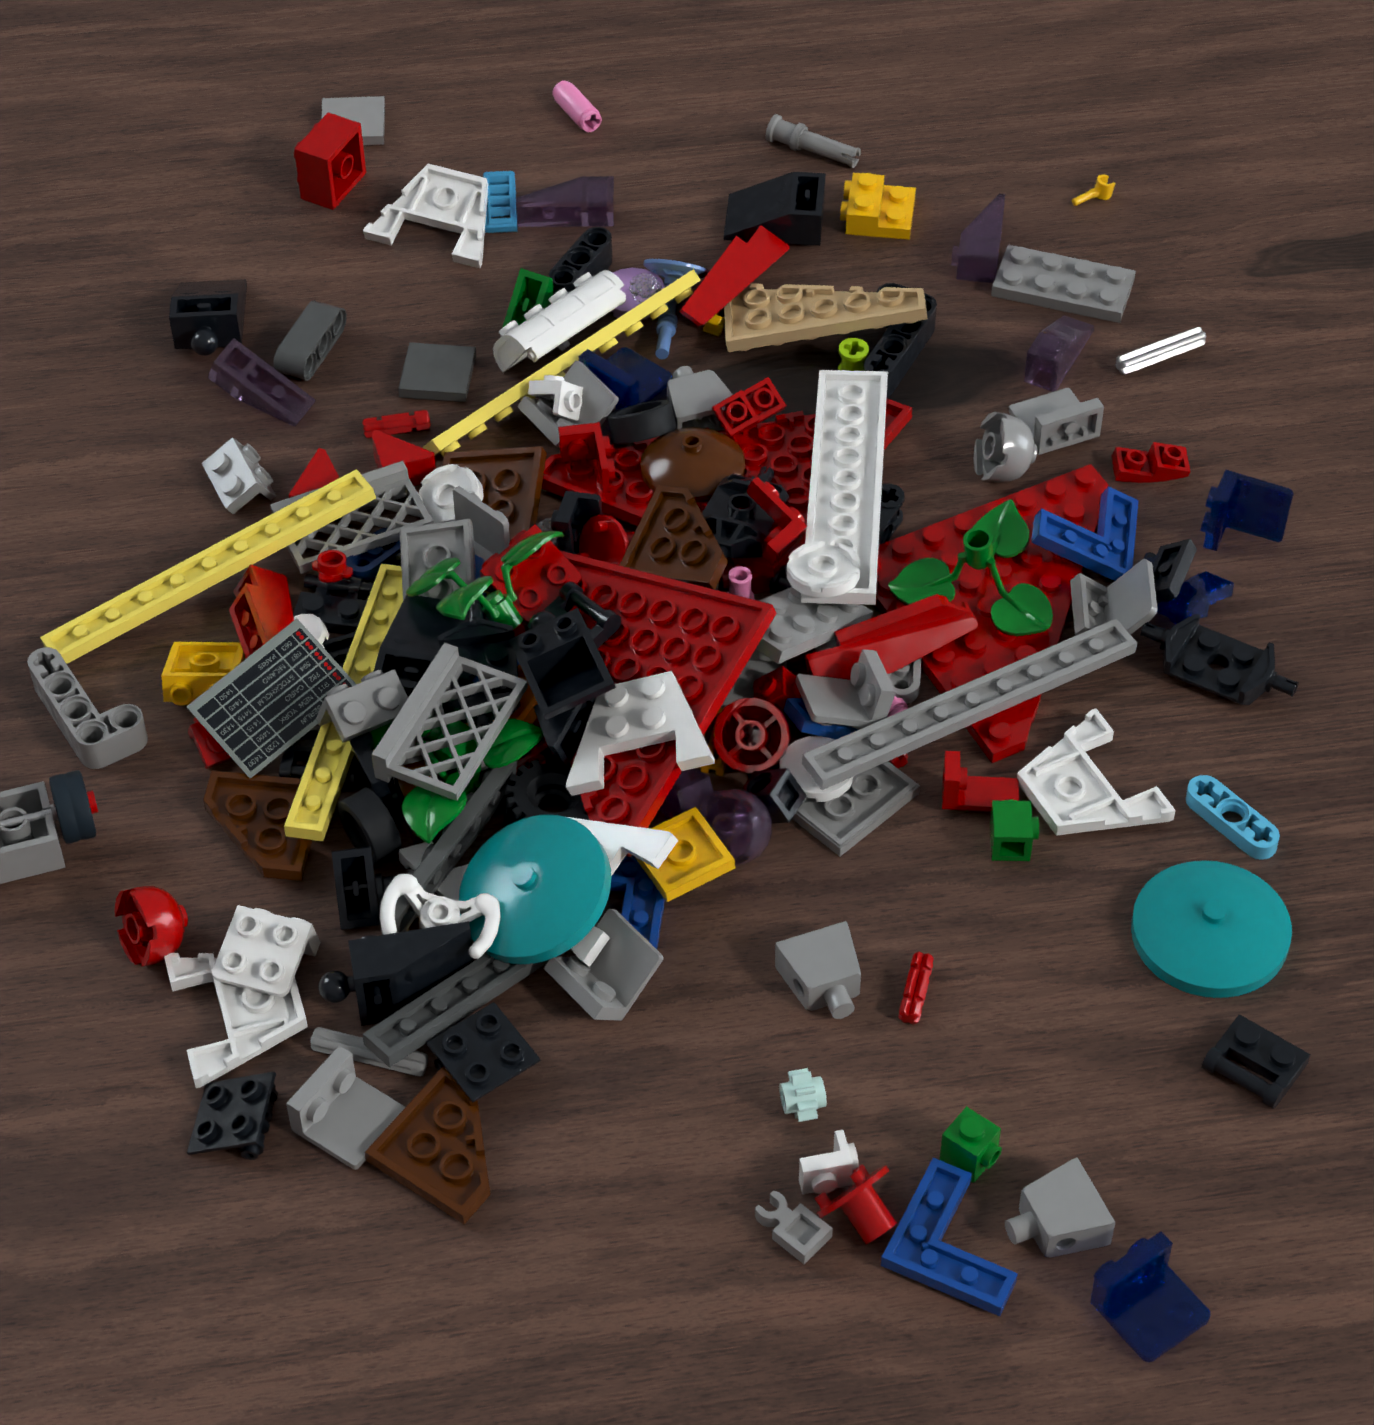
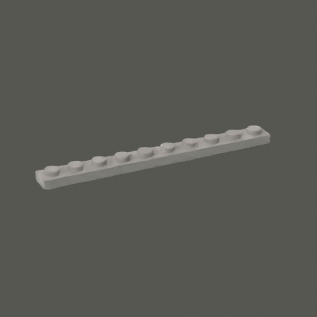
M1113 619L804 753L802 765L820 789L824 790L1135 653L1137 642L1117 619Z

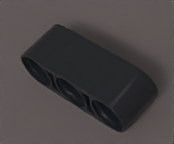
M603 227L587 229L549 272V277L553 280V295L563 288L568 293L574 290L576 287L573 283L587 272L594 277L599 272L608 270L612 264V236L609 230Z

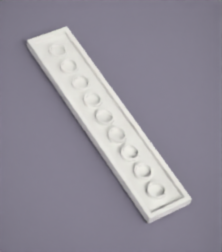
M819 370L807 514L808 527L806 529L805 544L813 541H826V545L835 546L836 542L849 547L860 559V579L855 587L845 594L831 598H815L801 593V603L876 605L888 371Z

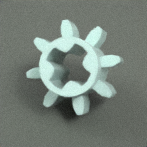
M807 1068L788 1071L789 1081L779 1084L780 1099L784 1113H794L795 1119H798V1122L818 1119L816 1109L827 1106L822 1077H812L811 1071L808 1072Z

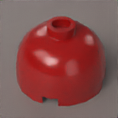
M741 698L727 705L718 715L714 730V747L721 760L732 769L745 773L768 770L777 765L786 754L790 741L789 725L782 711L771 702L758 698Z
M142 886L120 891L116 897L115 917L122 916L124 928L117 930L118 937L125 954L134 965L141 964V967L159 963L165 960L164 956L175 953L178 950L184 937L185 927L188 925V916L185 908L179 905L170 893L156 886Z

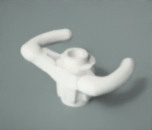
M398 874L386 888L381 901L380 923L383 935L397 932L395 907L401 895L405 896L419 916L421 929L471 922L484 915V928L479 938L469 948V955L474 959H479L490 948L498 933L501 918L500 903L497 898L488 893L479 894L477 897L467 901L452 900L445 896H437L425 892L418 883L417 878L412 874Z

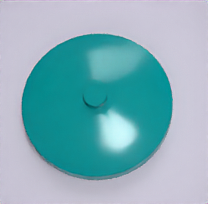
M559 815L531 816L504 827L480 847L464 873L459 890V901H467L483 893H488L498 899L501 915L499 929L492 945L485 953L497 960L511 964H534L547 961L574 947L591 931L599 920L607 904L611 889L610 862L601 843L581 823ZM484 915L469 922L471 939L474 942L479 938L484 928Z
M1191 861L1169 867L1159 872L1145 884L1134 905L1131 933L1134 946L1144 964L1165 983L1197 996L1227 998L1255 991L1267 984L1278 974L1289 952L1292 925L1283 900L1269 884L1257 875L1228 863Z

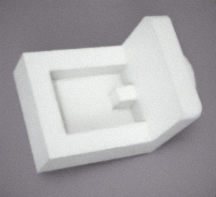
M545 375L544 380L529 381L528 394L538 398H545L548 401H554L553 414L555 416L571 421L579 420L583 387L564 381L565 378L554 375Z
M843 1129L834 1132V1152L800 1158L799 1184L802 1195L814 1192L821 1194L824 1191L829 1193L836 1188L852 1185L850 1175L853 1168L858 1167V1156L854 1143L847 1144Z

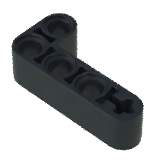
M886 283V284H884V285H881V286L878 288L877 292H879V291H880L882 288H884V287H895V288H908V287H905V286H902V285H899V284H895V283ZM924 293L928 319L919 320L914 323L884 326L887 330L865 360L864 371H888L887 398L892 395L935 331L937 302L929 294Z

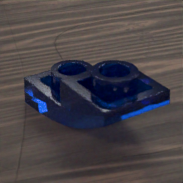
M1207 571L1197 574L1183 582L1177 598L1169 602H1160L1157 605V612L1169 617L1170 621L1175 624L1195 613L1201 615L1200 619L1207 617L1209 605L1232 596L1234 582Z

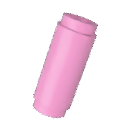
M561 81L556 84L553 89V97L557 104L580 129L586 132L595 131L602 121L599 111L574 84L569 81Z

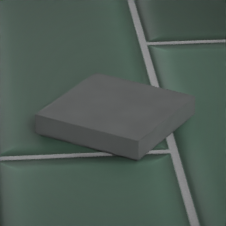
M409 342L398 388L399 397L466 402L476 359V347Z

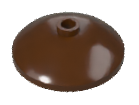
M687 427L673 430L652 441L641 456L640 469L644 482L654 492L658 485L688 488L695 501L702 502L710 500L723 478L733 473L744 476L745 456L740 446L728 436L712 429Z

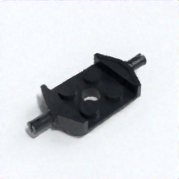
M762 467L757 477L763 482L770 483L775 473L770 467L768 470L767 467ZM733 473L723 478L702 512L726 558L762 557L764 540L775 524V521L747 494L750 482L755 478L753 476L748 478ZM770 483L778 491L779 498L788 506L789 495L782 485Z
M475 600V610L473 604L469 608L467 622L438 636L440 648L444 642L458 647L459 656L518 677L517 657L509 642V639L515 637L513 626L483 619V606L478 600ZM462 671L457 679L459 687L475 683L472 680L476 675ZM506 686L490 689L494 700L510 696L513 689ZM484 691L464 697L468 707L488 702ZM458 699L442 703L444 714L462 709ZM520 701L512 714L521 706ZM491 711L474 716L472 719L476 728L493 723L495 717ZM466 719L460 720L463 723H467Z
M1195 613L1167 630L1149 622H1146L1142 627L1140 636L1161 643L1160 649L1163 650V672L1165 674L1241 705L1252 704L1265 691L1269 693L1272 688L1292 697L1298 688V681L1277 675L1273 643L1269 642L1266 649L1261 650L1199 625L1200 614ZM1220 664L1225 668L1218 671L1210 668L1208 665Z

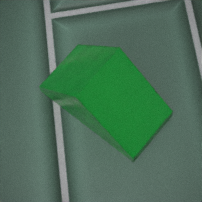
M520 268L503 327L513 320L518 325L526 321L524 314L538 304L543 309L551 305L548 299L553 295L552 278Z

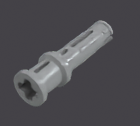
M775 114L767 126L765 138L769 142L779 141L789 145L790 149L794 151L805 149L849 165L852 168L859 161V159L854 157L860 156V148H855L808 131V127L803 123L796 125L782 120L781 115Z

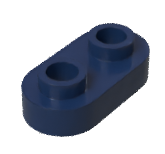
M388 527L381 528L373 534L378 535L386 532ZM400 540L382 547L370 549L355 556L346 557L347 566L353 568L352 576L363 577L364 581L374 579L381 564L392 565L394 556L401 553Z

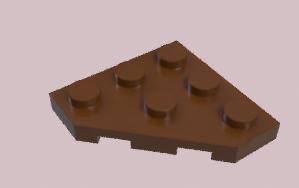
M542 446L445 452L443 466L457 464L459 467L471 469L482 484L484 495L482 502L506 516L509 522L510 541L520 531H527L536 524L547 455Z
M658 485L619 566L715 590L728 560L689 489Z
M211 771L203 799L205 810L263 877L302 881L312 840L286 837L284 829L301 779L254 775L250 779L245 773Z
M443 1066L365 1151V1158L368 1163L462 1224H465L490 1196L478 1100L472 1103Z

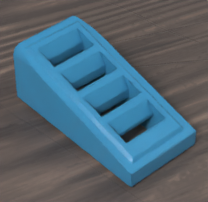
M513 171L483 173V177L487 178L488 181L485 233L517 232L515 173ZM510 216V218H491V217Z

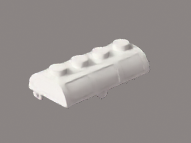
M603 270L594 277L587 272L573 283L576 287L574 290L568 293L563 288L548 299L551 305L545 309L540 304L524 314L526 321L518 325L513 320L499 331L501 337L493 346V354L501 371L504 373L527 357L536 362L556 347L562 351L570 345L568 342L569 338L626 301V294L621 291L624 283L611 271Z

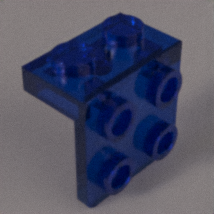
M627 347L619 349L607 360L589 349L579 355V361L619 398L618 403L615 405L617 409L651 401L667 388V382L673 379L672 373Z
M1225 470L1218 488L1212 486L1207 497L1205 507L1211 508V511H1206L1200 531L1206 533L1203 547L1217 551L1226 528L1281 542L1285 534L1294 496L1293 491L1280 485Z
M1162 1231L1149 1240L1147 1238L1139 1239L1130 1247L1127 1255L1118 1261L1109 1260L1104 1263L1094 1274V1284L1090 1303L1145 1362H1153L1206 1325L1211 1316L1210 1310L1168 1266L1173 1243Z

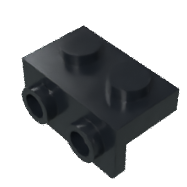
M565 491L560 508L553 511L551 519L552 531H559L564 535V537H557L555 541V546L560 551L572 554L579 553V537L583 526L591 517L603 514L601 497L599 495Z

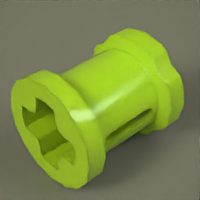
M859 338L843 340L839 345V355L842 358V362L839 364L838 370L864 371L865 358L869 354L867 342Z

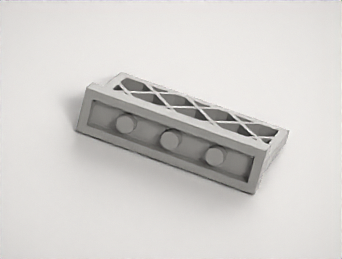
M403 461L361 474L373 488L376 499L342 516L338 525L328 524L287 546L300 574L313 570L312 563L318 557V555L303 559L302 554L306 548L319 550V554L328 550H337L343 552L346 557L355 556L370 549L400 540L399 528L434 524L432 517L409 479L408 469ZM318 489L270 504L272 514ZM408 496L404 503L395 501ZM374 508L371 514L362 512ZM384 509L398 512L394 519L380 517ZM407 514L421 517L422 519L413 523L402 522ZM351 520L365 523L360 531L346 528ZM373 526L388 527L386 532L378 535L369 533ZM318 531L331 534L327 542L313 538ZM340 537L353 539L351 544L345 546L336 544Z
M444 642L373 751L372 761L375 778L389 783L391 778L395 777L458 801L528 688L527 680L459 656L458 647ZM462 671L478 676L480 682L459 687L457 679ZM506 686L513 689L510 696L494 700L490 689ZM484 691L488 702L472 707L467 706L464 699L465 696ZM458 699L461 710L444 715L441 714L439 707L442 703ZM492 711L495 717L493 723L476 728L472 717ZM466 719L470 730L450 736L446 725ZM436 727L441 728L444 738L423 743L421 735L424 731ZM475 740L477 745L475 752L458 757L454 745ZM448 747L452 759L432 764L428 753ZM422 755L426 764L425 767L414 770L402 767L406 759ZM457 768L459 777L453 786L438 780L437 773Z

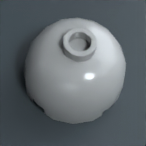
M992 412L986 416L980 428L986 429L983 439H976L973 460L976 474H983L984 477L981 480L994 483H1007L1020 478L1037 457V445L1034 443V437L1029 426L1021 419L1005 413Z

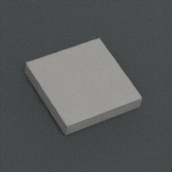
M384 96L322 98L321 119L329 112L361 123L363 145H384Z

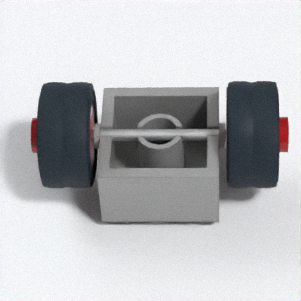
M80 770L49 778L54 804L49 802L44 781L0 792V884L66 868L55 820H59L66 844L96 837L97 832L92 814L98 813V808L93 790L86 792Z

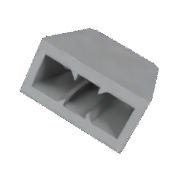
M682 366L676 369L673 374L674 379H670L667 382V400L671 401L677 425L676 429L708 427L715 431L725 430L712 407L732 396L731 391L712 370L693 373L689 366Z
M846 921L776 942L775 967L806 1010L813 1011L828 1006L835 1019L845 1018L854 1011L855 1006L851 998H855L860 994L861 970Z
M1078 1157L1025 1186L1020 1196V1215L1005 1220L1007 1235L1014 1245L1034 1238L1042 1254L1048 1258L1110 1245L1115 1227L1112 1215Z

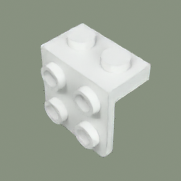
M237 905L212 969V974L219 982L277 997H284L290 990L303 953L316 956L320 940L313 925L303 919L287 918L264 909H252Z

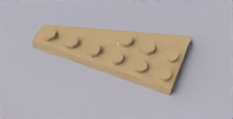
M751 283L750 289L745 288L724 307L725 340L728 352L747 351L752 348L770 345L778 346L799 340H813L818 337L835 334L844 335L853 331L871 328L879 329L884 326L914 323L919 320L928 319L923 288L884 287L879 292H864L863 287L851 286L849 291H834V286L784 284L778 289H764L763 284Z

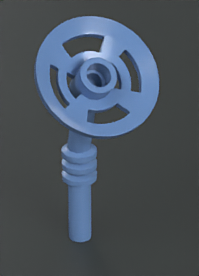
M646 259L643 263V266L648 270L665 278L664 285L666 286L693 269L700 279L706 277L709 273V270L704 267L675 260ZM675 299L666 304L669 310L658 317L656 327L658 340L655 355L659 359H666L668 357L671 338L676 333L678 318L675 315L677 308Z

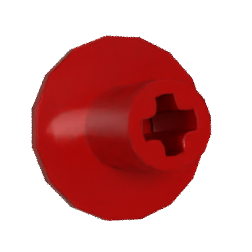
M601 514L591 517L583 526L579 537V553L576 555L620 565L635 531L625 532L622 525L612 516Z
M861 1164L850 1175L854 1185L833 1200L829 1199L825 1191L814 1198L821 1208L816 1214L819 1218H822L841 1207L864 1243L872 1242L897 1224L872 1184L890 1171L887 1165H884L869 1174L864 1165Z

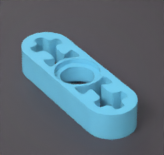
M1199 775L1190 780L1186 793V803L1190 809L1250 857L1263 860L1272 857L1276 853L1280 838L1276 826L1216 778L1208 775ZM1229 811L1236 812L1242 817V820L1239 822H1229L1223 818L1222 814Z

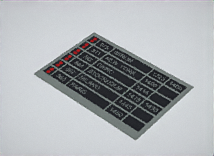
M296 618L186 707L251 779L318 724L316 717L329 690L342 684H347L348 687L357 684Z

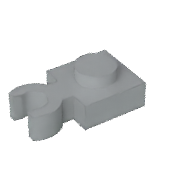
M777 1191L770 1193V1203L777 1208L775 1211H766L760 1205L755 1207L756 1220L763 1226L775 1227L772 1230V1240L803 1264L832 1238L833 1228L801 1203L792 1211L787 1207L785 1197Z

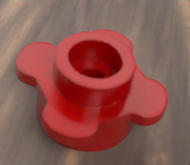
M324 551L312 563V569L319 573L318 578L321 582H338L342 578H348L353 575V568L347 566L346 555L341 551Z

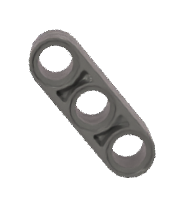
M311 301L276 350L273 361L274 371L298 379L310 380L341 336L346 325V310L322 302Z

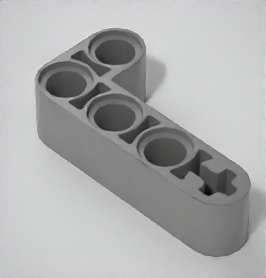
M43 647L30 654L27 662L34 689L85 767L90 769L106 767L139 752L146 746L148 736L143 714L138 706L123 704L99 714L56 649Z

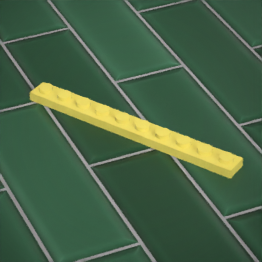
M694 269L450 427L422 448L434 452L435 455L441 453L443 457L445 452H454L461 447L458 440L466 435L472 440L488 429L484 423L493 417L498 423L514 412L511 406L522 400L524 396L536 398L528 394L529 381L544 380L545 375L564 377L565 373L563 371L570 368L576 360L586 365L593 360L589 354L599 349L601 354L618 344L615 337L624 332L629 337L644 326L641 320L647 316L655 320L669 310L666 305L667 303L675 299L677 304L691 296L694 293L691 287L698 283L700 278Z
M356 469L41 636L44 647L56 649L66 664L242 571L249 567L250 564H255L376 499L374 490Z
M380 565L342 668L356 684L361 683V679L364 676L374 672L380 646L403 603L401 566ZM333 722L326 723L320 727L284 825L286 837L324 841L354 757L350 740L342 743Z

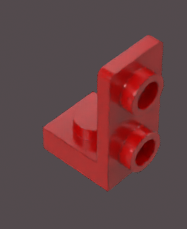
M600 422L558 427L561 462L596 459L602 492L610 493L609 480L615 479V466L613 458L607 459V457L611 456L609 436H602Z
M756 476L750 482L747 494L779 525L765 538L764 541L767 545L762 554L771 565H774L802 539L808 526L805 524L803 515L796 508L788 507L779 498V493L772 484L766 481L763 482Z
M945 751L942 778V809L991 811L992 800L1004 801L1012 799L1019 801V780L1017 778L967 776V767H960V751Z

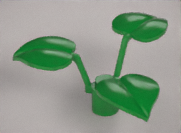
M1012 499L990 510L972 529L964 534V552L958 554V562L951 574L949 567L943 561L935 558H922L910 563L893 581L888 583L891 593L906 605L936 594L946 596L949 602H951L955 597V588L951 582L958 579L964 563L967 562L968 565L977 570L988 567L998 592L1003 597L997 600L991 607L992 622L998 630L1013 636L1031 635L1049 629L1053 620L1050 602L1040 589L1030 584L1021 583L1014 586L1008 593L996 568L994 555L1001 558L1014 557L1025 550L1030 539L1028 526L1019 514Z
M547 531L531 535L517 543L501 558L503 562L501 570L507 594H502L500 590H497L486 597L482 595L493 583L491 576L480 577L467 585L452 571L461 563L458 558H448L430 567L407 589L406 594L408 596H417L432 589L443 579H452L460 588L453 591L436 605V609L440 614L465 620L469 608L475 600H478L482 604L483 613L488 620L512 625L514 629L521 624L523 618L512 603L518 597L514 593L511 583V568L524 561L549 540L555 537H564V535L559 531Z
M508 719L484 757V764L488 768H500L515 762L541 741L544 737L542 729L525 721ZM392 723L371 731L375 743L374 750ZM432 729L424 731L421 735V738L427 735ZM433 752L428 753L432 764L439 762ZM481 764L458 801L419 786L412 789L406 795L402 804L404 817L411 830L424 842L430 844L438 832L462 812L467 802V795L470 792L475 793L481 785ZM445 771L438 773L444 783L452 786L459 777L458 772L452 773L449 776Z

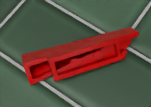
M762 225L759 226L748 243L736 236L682 307L680 313L696 325H704L790 249V246Z
M251 564L233 592L236 599L229 608L246 658L294 621L287 577Z
M936 594L835 631L836 647L805 655L808 675L851 680V669L854 663H858L862 649L877 651L887 674H892L975 630L978 627V623L967 602L963 601L961 604L954 605L949 602L946 596Z

